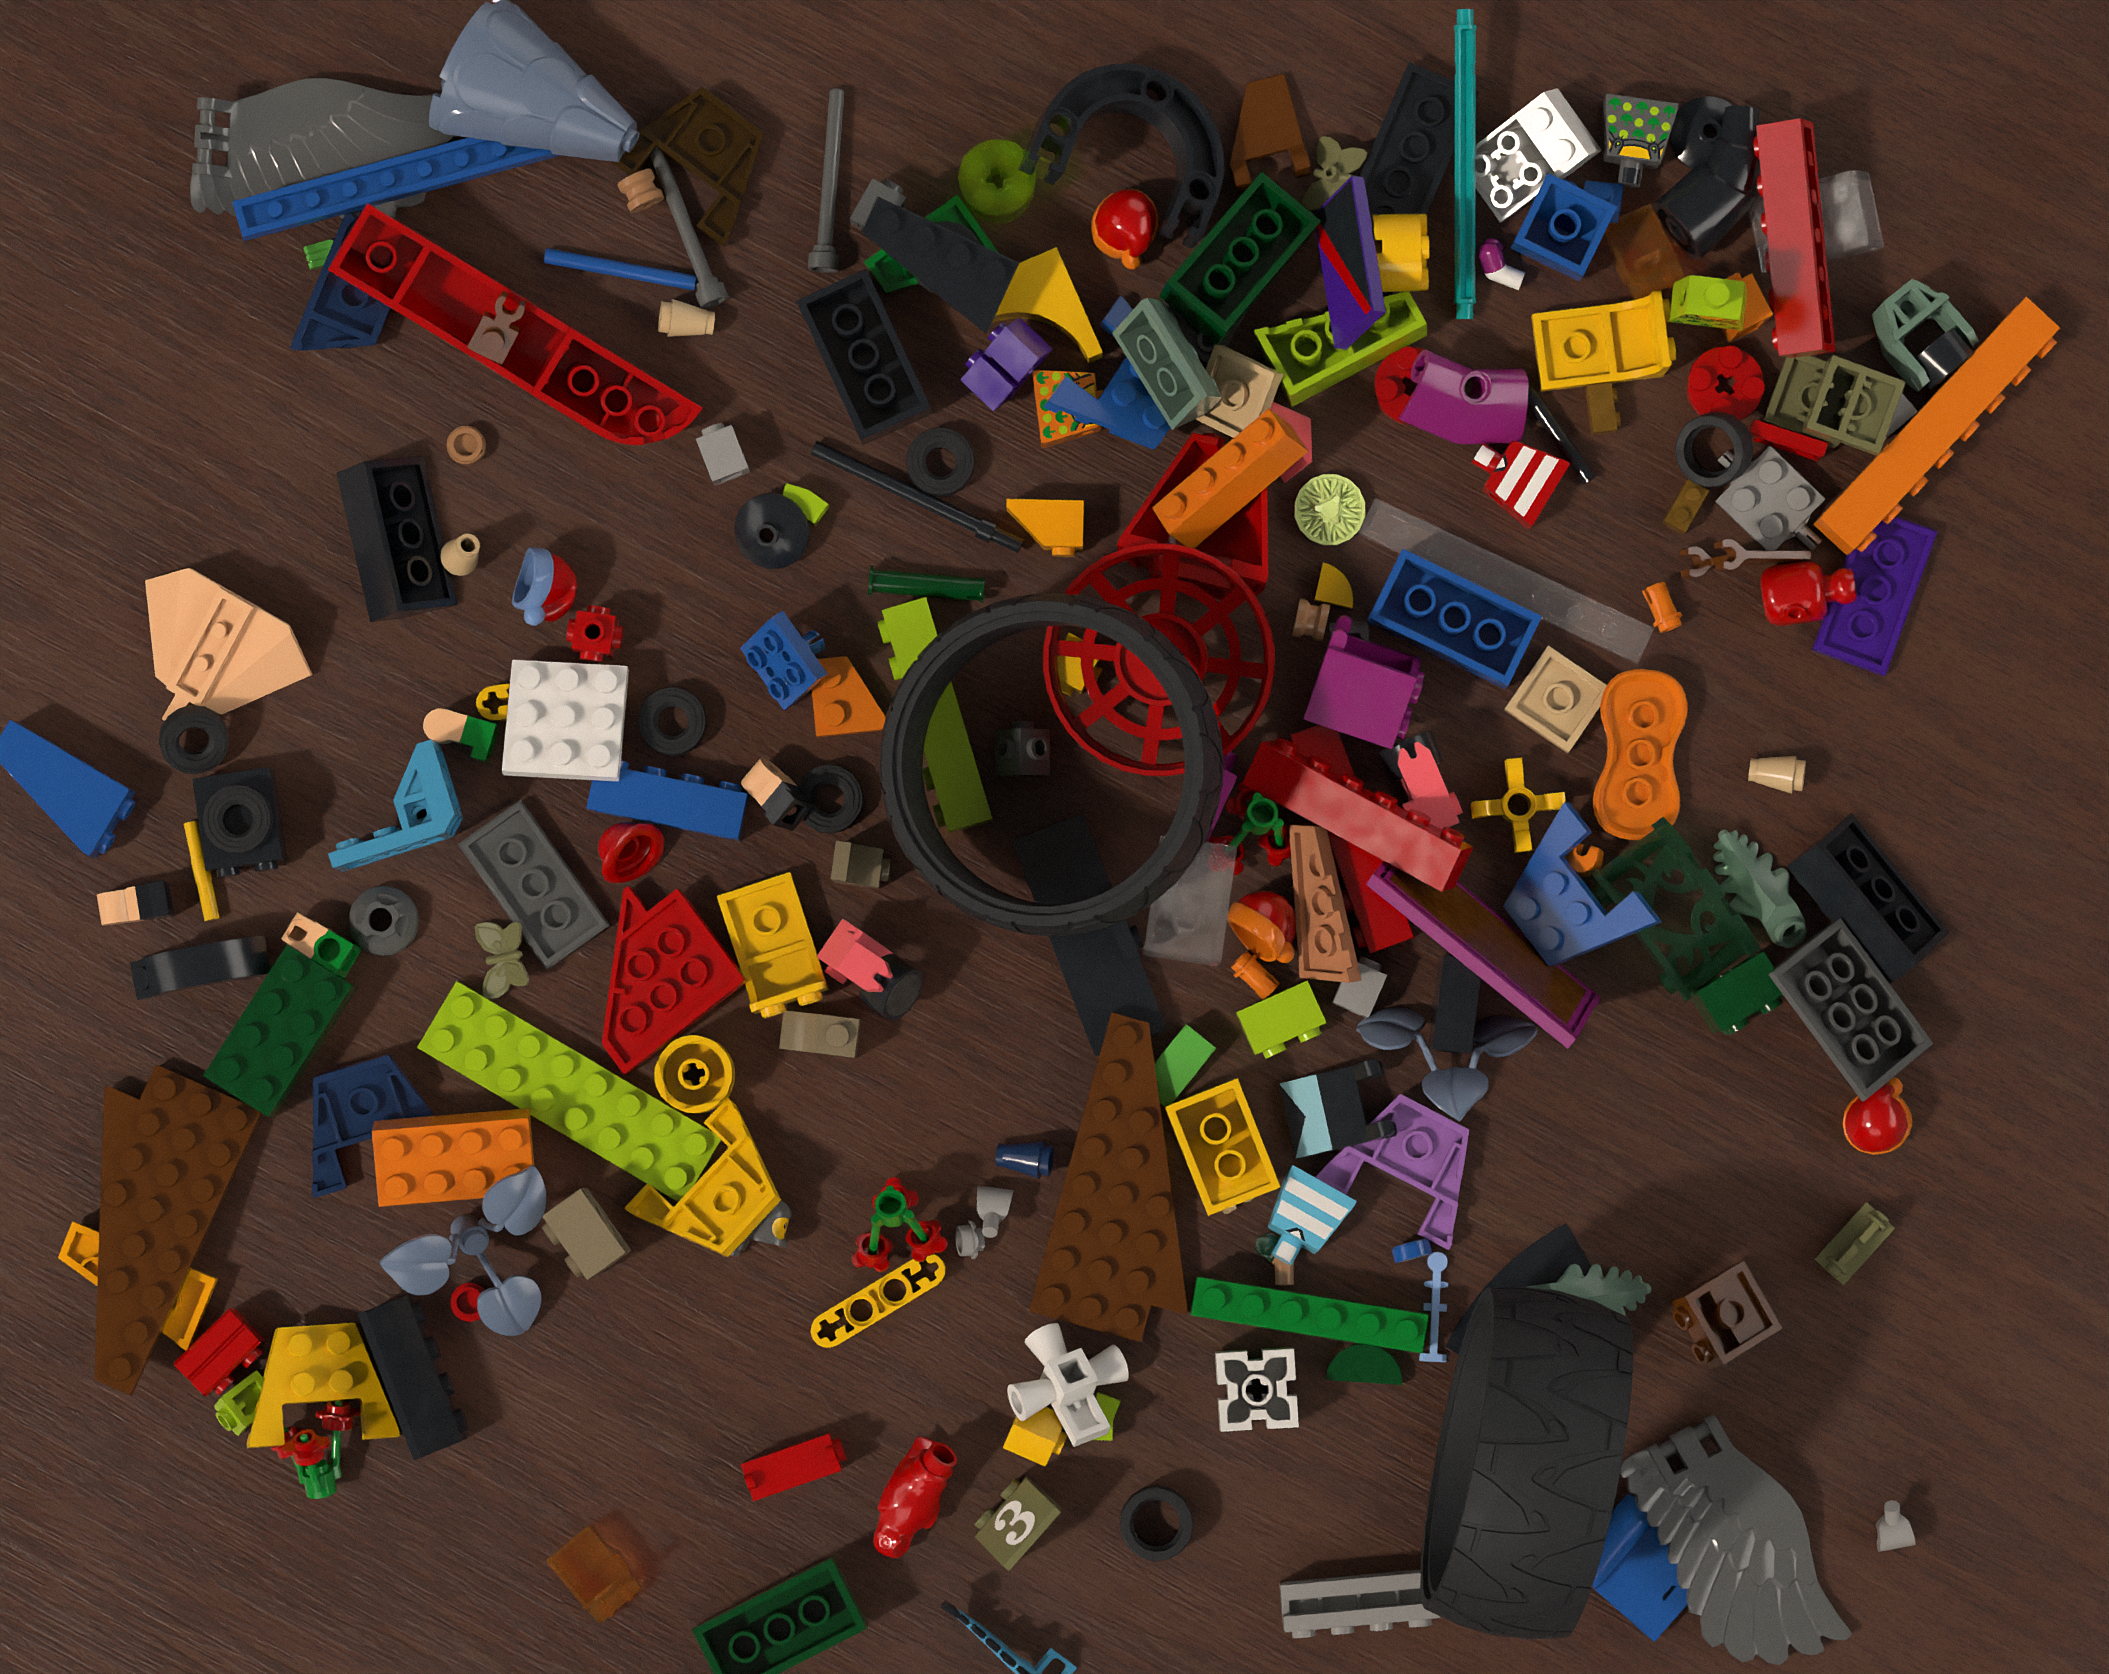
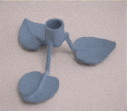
M1402 1007L1386 1008L1372 1013L1369 1018H1364L1356 1027V1031L1361 1034L1368 1044L1383 1050L1403 1048L1409 1045L1413 1039L1416 1040L1432 1071L1422 1081V1089L1425 1095L1438 1108L1458 1121L1462 1120L1467 1111L1488 1090V1078L1476 1069L1480 1054L1485 1051L1492 1057L1511 1055L1524 1048L1537 1034V1026L1528 1021L1510 1016L1487 1017L1475 1024L1473 1042L1478 1045L1473 1049L1469 1068L1452 1067L1446 1070H1439L1423 1034L1419 1032L1425 1026V1019L1418 1012Z
M531 1165L521 1172L500 1179L487 1190L482 1201V1209L489 1222L485 1218L478 1220L472 1214L460 1215L451 1224V1235L449 1236L451 1243L447 1238L438 1234L418 1236L399 1245L380 1260L381 1267L403 1290L414 1295H427L441 1288L448 1280L449 1268L447 1265L456 1262L459 1246L465 1254L477 1255L495 1287L483 1291L477 1299V1310L483 1323L489 1329L501 1335L515 1336L523 1334L530 1328L539 1312L542 1301L540 1289L530 1277L519 1274L512 1275L501 1283L483 1251L489 1242V1235L486 1229L499 1232L505 1226L511 1234L523 1235L531 1231L540 1222L546 1208V1189L539 1171L534 1165Z

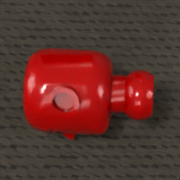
M1800 561L1773 565L1766 568L1761 574L1760 582L1765 616L1767 621L1775 626L1819 621L1827 614V603L1838 602L1846 605L1857 600L1854 573L1849 568H1840L1833 574L1823 575L1822 568L1818 563Z

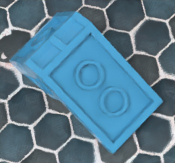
M431 739L416 744L393 800L402 830L391 826L373 832L375 839L364 842V840L352 838L337 843V851L328 853L333 869L345 872L454 837L463 820V815L445 756L439 743ZM426 809L427 816L418 819L419 812Z

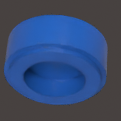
M1422 1239L1393 1248L1392 1254L1395 1263H1400L1432 1254L1429 1240Z

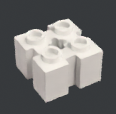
M1293 1347L1261 1349L1262 1358L1248 1359L1246 1350L1215 1351L1217 1384L1227 1385V1397L1218 1398L1219 1429L1221 1432L1252 1430L1251 1420L1261 1419L1266 1420L1267 1429L1299 1427L1297 1395L1295 1393L1287 1394L1286 1381L1296 1380ZM1256 1378L1259 1379L1262 1385H1267V1392L1261 1393L1262 1398L1257 1400L1253 1399L1252 1393L1246 1392V1386L1252 1385L1251 1380Z

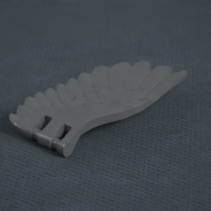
M327 78L301 79L233 102L199 97L197 98L196 110H200L199 124L195 125L194 148L197 149V162L192 164L190 182L191 203L193 209L199 213H204L206 208H209L217 215L222 214L225 210L232 216H236L232 201L450 143L454 135L443 134L441 131L429 127V111L433 95L412 96L395 94L342 80ZM215 114H231L230 128L215 126ZM213 151L228 152L227 167L212 165ZM426 192L374 207L395 219L398 207L410 208L423 203ZM362 210L354 211L350 214L357 220Z

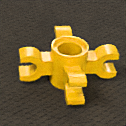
M1522 758L1506 759L1504 763L1508 792L1501 799L1470 803L1472 819L1502 815L1506 821L1512 823L1514 853L1528 852L1532 850L1528 819L1538 811L1559 810L1563 803L1566 802L1565 792L1534 795L1533 792L1524 786ZM1521 795L1527 800L1528 811L1525 815L1516 816L1510 812L1508 800L1511 796Z

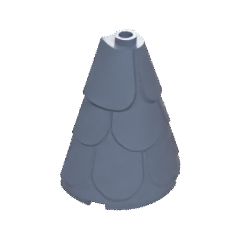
M493 0L495 4L486 1L476 11L458 37L439 77L443 79L441 82L442 93L441 95L438 93L433 94L429 111V127L447 135L496 141L502 145L551 150L552 154L613 162H619L625 151L631 152L639 138L636 121L593 75H587L557 42H553L518 5L513 4L509 0Z

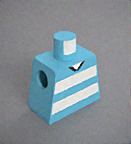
M1292 1165L1285 1174L1268 1224L1270 1230L1281 1235L1272 1255L1280 1261L1292 1265L1301 1248L1313 1254L1317 1253L1352 1210L1357 1201Z

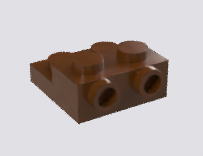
M1745 1261L1734 1264L1712 1279L1697 1285L1671 1301L1675 1307L1672 1313L1675 1323L1680 1329L1688 1330L1695 1342L1692 1345V1352L1695 1358L1701 1364H1707L1709 1369L1726 1364L1782 1329Z

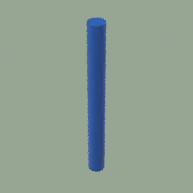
M546 248L544 263L693 291L696 289V275Z

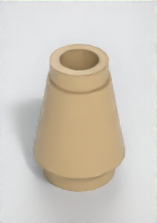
M671 299V302L662 301L658 332L667 333V337L712 335L715 312Z
M463 534L447 542L441 551V562L445 569L458 576L473 572L477 567L479 559V540L472 534Z
M1797 756L1751 758L1748 781L1791 794L1793 790L1802 791L1806 761L1797 760Z

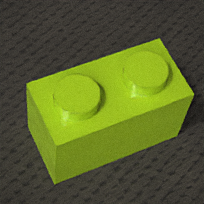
M1308 980L1236 1012L1254 1055L1262 1052L1265 1059L1286 1050L1283 1042L1298 1036L1300 1043L1322 1034L1319 1026L1326 1024V1020Z

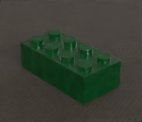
M1261 172L1170 277L1159 297L1214 343L1219 345L1309 240L1321 220Z
M287 944L203 1076L265 1116L276 1117L358 987Z
M834 1555L695 1625L692 1632L713 1674H779L867 1629L869 1624Z

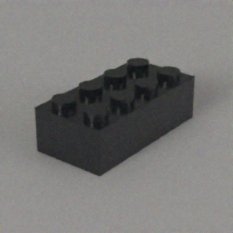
M867 269L796 300L801 315L862 446L932 414L929 402Z

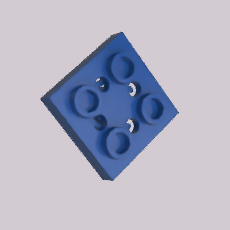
M781 611L771 617L740 649L744 653L748 664L756 670L768 687L770 695L778 701L785 711L809 692L827 675V672L815 657L816 654L822 653L825 649L823 638L810 645L811 641L820 634L815 630H810L801 637L784 611Z

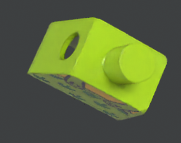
M1689 275L1674 282L1669 322L1743 331L1748 292L1745 282Z

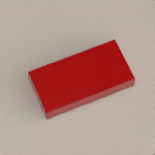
M1755 419L1748 428L1752 441L1816 462L1825 455L1828 445L1827 442Z

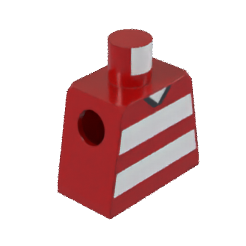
M1514 440L1511 441L1503 455L1483 443L1471 462L1490 474L1482 489L1484 493L1528 530L1533 526L1570 465L1566 460Z

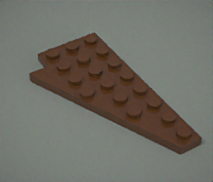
M1111 1012L1029 1311L1141 1342L1151 1305L1185 1315L1187 1314L1188 1307L1149 1022Z
M155 1065L140 1100L107 1085L104 1089L94 1380L130 1396L133 1395L262 1117V1113L248 1104L158 1065Z

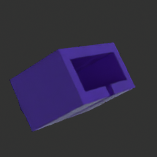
M1020 317L1009 325L1003 321L992 331L988 337L992 343L985 351L980 348L970 357L965 364L969 370L960 379L993 412L1011 399L1030 377L1032 371H1035L1053 350Z

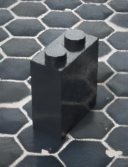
M266 767L192 779L205 871L216 872L217 878L240 875V868L255 866V872L279 869L278 862L288 861L274 769ZM231 785H245L261 792L270 803L274 816L272 831L266 842L255 851L245 854L227 853L217 848L206 836L203 826L204 808L210 797L221 788ZM237 804L226 810L223 822L225 828L230 833L239 835L250 829L253 816L248 807Z
M1451 953L1448 956L1440 957L1438 962L1428 1047L1434 1051L1467 1055L1472 1052L1481 978Z

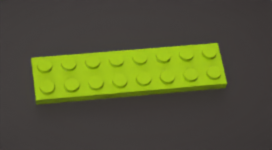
M458 981L454 984L417 1047L518 1108H530V1115L677 1202L699 1180L722 1141L708 1128Z

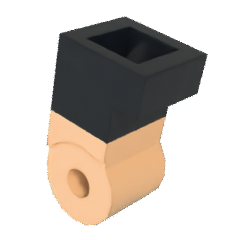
M761 757L741 781L744 789L757 800L766 811L764 815L775 826L794 831L814 807L811 800L790 777L765 758ZM797 804L796 812L792 815H787L792 807Z
M166 881L151 882L144 885L127 887L124 890L97 894L102 926L175 916L170 884Z

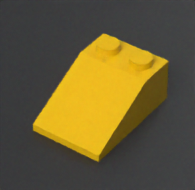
M1238 1078L1165 1107L1208 1216L1280 1188Z

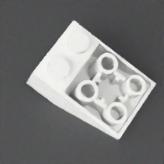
M1559 89L1549 90L1539 95L1476 145L1475 188L1501 223L1535 199L1547 173L1563 180L1599 153L1601 148Z

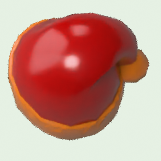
M1122 189L1110 194L1096 208L1091 220L1092 237L1100 251L1109 257L1122 259L1121 262L1127 269L1134 270L1141 266L1143 260L1141 255L1148 249L1157 232L1158 213L1153 201L1142 191Z
M1261 890L1251 892L1231 905L1227 913V921L1239 940L1252 954H1256L1259 959L1267 962L1277 959L1281 963H1289L1294 958L1292 943L1296 936V916L1291 903L1285 897L1276 892Z
M1893 1077L1863 1102L1857 1095L1847 1105L1842 1121L1844 1134L1848 1142L1858 1151L1871 1155L1885 1154L1899 1148L1910 1135L1912 1116L1909 1107L1899 1096L1903 1091V1084L1898 1078Z

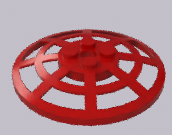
M1148 543L1126 547L1104 556L1087 567L1068 586L1064 593L1079 595L1090 583L1104 601L1137 615L1125 600L1141 592L1161 590L1159 613L1148 614L1140 618L1163 633L1183 653L1198 674L1201 682H1203L1206 672L1228 675L1222 694L1213 705L1216 717L1225 710L1232 700L1240 676L1262 679L1260 691L1253 708L1238 730L1230 736L1217 718L1221 733L1223 756L1231 752L1248 736L1261 717L1271 693L1275 674V647L1271 627L1263 606L1250 586L1233 569L1217 558L1195 548L1177 544ZM1163 555L1162 578L1140 580L1117 591L1102 574L1110 567L1132 558ZM1179 557L1192 559L1212 568L1225 577L1236 589L1218 602L1200 587L1178 580ZM1177 592H1182L1197 599L1209 611L1193 624L1185 618L1176 615ZM1245 601L1253 611L1261 632L1264 664L1242 661L1239 636L1229 614ZM1219 622L1228 639L1230 659L1209 657L1206 643L1202 637ZM1047 626L1043 646L1045 683L1055 713L1067 732L1090 754L1122 771L1144 776H1172L1185 773V761L1157 764L1160 740H1173L1183 737L1180 726L1162 728L1164 708L1167 705H1172L1152 671L1135 654L1118 642L1116 646L1095 644L1098 634L1095 630L1086 628L1083 641L1075 642L1059 640L1062 626ZM1057 655L1081 658L1083 682L1093 704L1077 717H1074L1061 690L1057 670ZM1093 659L1114 661L1115 671L1120 683L1105 695L1100 691L1096 681ZM1129 695L1143 703L1149 704L1146 726L1128 720L1119 714L1114 707ZM1104 716L1122 731L1144 738L1141 762L1128 759L1110 751L1094 740L1085 729Z

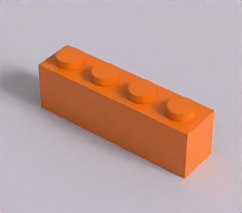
M1268 408L1152 508L1169 535L1186 547L1196 548L1309 451L1293 427Z

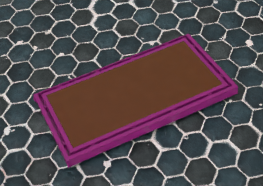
M1386 861L1381 863L1366 883L1367 886L1567 1049L1573 1044L1593 1009L1598 1005L1600 996L1562 965L1548 966L1524 934L1459 881H1457L1453 889L1441 892Z

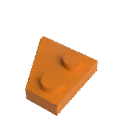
M848 657L817 659L827 672V675L811 689L816 737L883 731L886 717Z

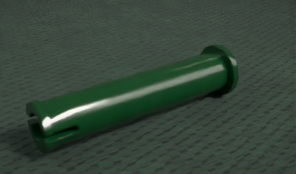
M870 565L868 596H872V592L983 602L985 577L973 578L875 570L874 565Z

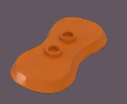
M1634 669L1617 674L1611 679L1601 698L1600 712L1607 737L1608 751L1605 767L1595 787L1593 808L1598 823L1611 835L1628 840H1649L1660 837L1669 831L1679 814L1680 791L1674 773L1673 757L1675 745L1686 722L1688 702L1682 685L1674 677L1656 670Z

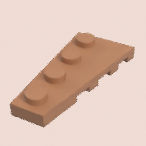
M1311 823L1289 825L1300 978L1347 983L1362 981L1327 829Z

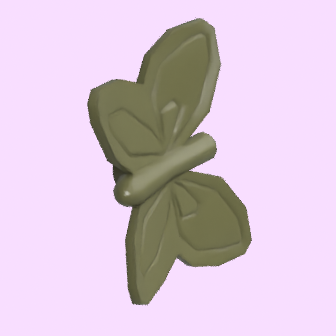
M1322 136L1318 141L1316 155L1317 163L1324 169H1315L1313 172L1315 178L1322 179L1311 184L1303 197L1302 206L1308 211L1320 209L1352 176L1351 173L1358 170L1366 160L1367 152L1364 149L1351 147L1342 150L1340 144L1333 138Z
M519 921L511 923L505 929L491 922L477 923L474 927L476 940L485 951L495 954L486 957V963L488 965L496 964L487 971L482 985L484 997L488 1000L500 998L508 992L511 984L515 986L528 985V973L524 964L519 961L523 954L517 950L522 938L521 923Z

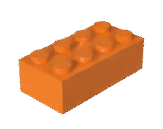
M530 1108L374 1121L372 1128L379 1207L484 1198L487 1190L500 1179L521 1172L527 1167L534 1165Z

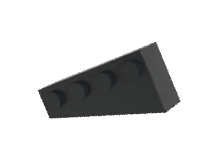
M879 196L876 197L860 233L969 320L980 331L987 334L1019 263Z

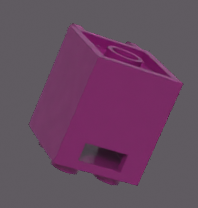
M1342 615L1338 617L1308 701L1304 720L1392 749L1396 738L1404 739L1413 709L1408 707V703L1416 705L1423 685L1425 673L1419 671L1421 659L1350 635L1349 631L1352 621L1350 617Z

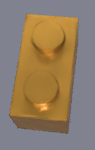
M1611 382L1587 385L1585 390L1591 436L1615 433L1618 430L1617 426H1621L1620 413L1615 412L1614 403L1618 402L1616 388H1612Z
M1688 479L1662 524L1683 535L1709 490Z

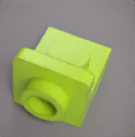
M257 1370L224 1394L214 1405L219 1423L227 1431L232 1430L237 1436L242 1434L253 1423L255 1417V1407L259 1401L264 1378Z

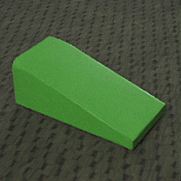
M1187 1024L1155 1062L1159 1100L1164 1107L1174 1102L1216 1049Z

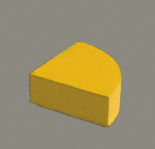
M1322 563L1314 601L1352 609V589L1341 571L1330 564Z

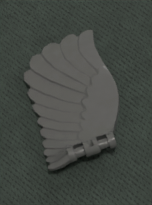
M1714 1414L1703 1418L1702 1423L1693 1428L1687 1426L1669 1435L1668 1441L1660 1445L1654 1443L1636 1451L1623 1460L1620 1476L1623 1478L1627 1477L1628 1491L1635 1494V1504L1638 1510L1646 1512L1649 1526H1658V1542L1660 1545L1667 1544L1668 1562L1670 1564H1677L1676 1579L1681 1589H1687L1686 1601L1689 1613L1700 1616L1701 1635L1710 1647L1713 1648L1723 1643L1728 1653L1742 1663L1753 1660L1754 1656L1757 1655L1767 1663L1780 1665L1788 1659L1789 1646H1792L1800 1654L1817 1655L1824 1650L1820 1639L1822 1636L1833 1640H1847L1852 1635L1819 1585L1810 1550L1809 1535L1801 1510L1792 1496L1776 1480L1732 1445ZM1708 1437L1711 1438L1719 1449L1709 1455L1706 1454L1700 1441ZM1676 1454L1685 1467L1673 1473L1666 1459Z

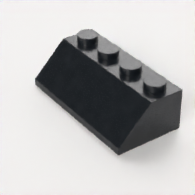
M424 456L364 461L337 472L370 622L402 619L458 605L451 573L445 569L441 562V551L444 547V542Z
M1852 813L1787 866L1794 874L1797 882L1807 890L1819 905L1821 911L1833 923L1840 918L1889 984L1916 966L1949 934V931Z
M410 1294L358 1313L413 1460L467 1439L464 1432L469 1430L468 1422L461 1408L455 1410L450 1395L455 1394V1389L448 1372L441 1373L436 1360L441 1357L440 1349L434 1336L427 1337L422 1324L427 1321V1316L419 1299L414 1301Z

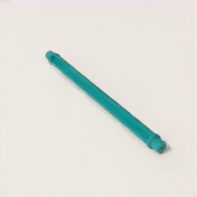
M1457 9V25H1454L1456 64L1454 304H1456V319H1473V304H1476L1475 63L1477 25H1474V9Z

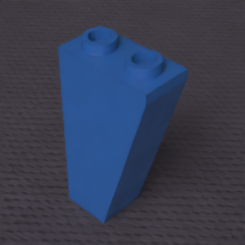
M9 720L0 735V764L83 853L93 858H97L99 853L106 854L115 840L116 835L112 832L119 820L125 821L135 806L136 802L132 798L136 792L18 722Z

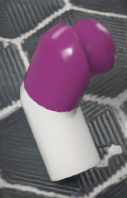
M1495 238L1485 240L1479 248L1478 258L1486 277L1519 290L1525 272L1506 265L1502 253L1503 245L1499 240Z

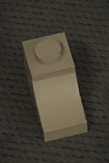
M836 841L831 880L839 884L880 889L881 881H888L891 859L884 858L885 850L881 848Z
M786 1010L783 1013L779 1049L856 1058L861 1020Z

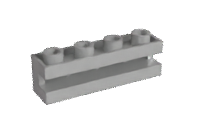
M1421 1569L1279 1582L1284 1632H1292V1638L1316 1636L1315 1630L1331 1628L1332 1635L1354 1633V1626L1370 1625V1631L1393 1629V1622L1408 1621L1409 1627H1426L1432 1625V1619L1440 1618V1616L1427 1611L1422 1605L1420 1589Z

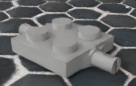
M1771 446L1750 463L1742 476L1731 481L1729 488L1715 501L1766 551H1775L1785 540L1794 536L1805 544L1810 551H1813L1817 546L1806 535L1817 545L1823 540L1806 524L1811 513L1825 498ZM1728 449L1723 455L1733 462L1734 454ZM1721 456L1717 461L1725 468H1728L1731 463L1724 456Z

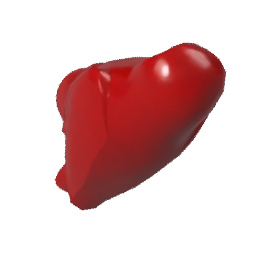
M918 1436L908 1453L891 1474L877 1506L880 1514L873 1537L875 1549L884 1556L891 1558L903 1556L908 1551L914 1534L922 1528L929 1529L936 1521L943 1490L947 1486V1480L952 1475V1468L957 1463V1456L948 1445Z

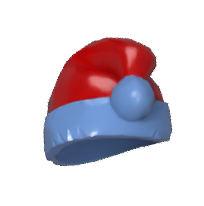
M529 547L515 585L512 604L515 608L524 610V620L529 625L536 626L543 621L552 623L563 617L573 606L578 588L576 575L561 557L550 553L544 548Z

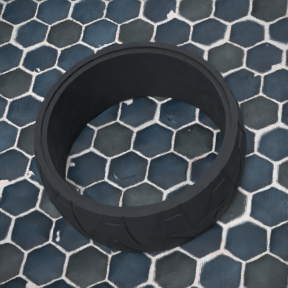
M1038 593L998 601L985 608L973 611L937 635L921 651L917 660L911 664L899 683L895 696L888 708L882 731L883 739L880 744L879 775L886 814L892 825L895 838L918 874L938 894L965 913L993 926L1029 935L1066 936L1103 929L1144 910L1156 901L1157 898L1165 894L1192 864L1205 843L1216 816L1223 782V749L1216 713L1208 692L1183 653L1163 633L1134 613L1107 601L1076 594ZM1047 626L1090 628L1112 638L1135 654L1152 671L1168 695L1179 721L1185 754L1182 795L1172 824L1159 847L1133 875L1119 885L1093 898L1068 905L1036 903L1011 896L994 888L971 872L954 855L940 834L929 809L923 779V751L929 722L937 702L958 671L982 650L997 641L1018 632Z
M1531 1287L1486 1288L1482 1292L1472 1312L1460 1348L1445 1407L1433 1467L1421 1557L1420 1589L1424 1609L1440 1617L1442 1616L1459 1626L1494 1636L1528 1640L1566 1638L1575 1629L1590 1595L1602 1556L1625 1447L1633 1379V1332L1627 1316L1596 1301L1556 1290Z

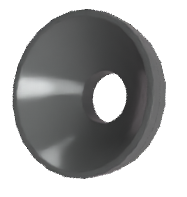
M377 886L363 892L353 903L349 913V930L358 946L365 951L380 956L394 955L407 948L415 939L419 928V913L413 900L402 890L391 886ZM379 908L388 910L392 916L391 926L382 932L374 930L370 925L371 914Z

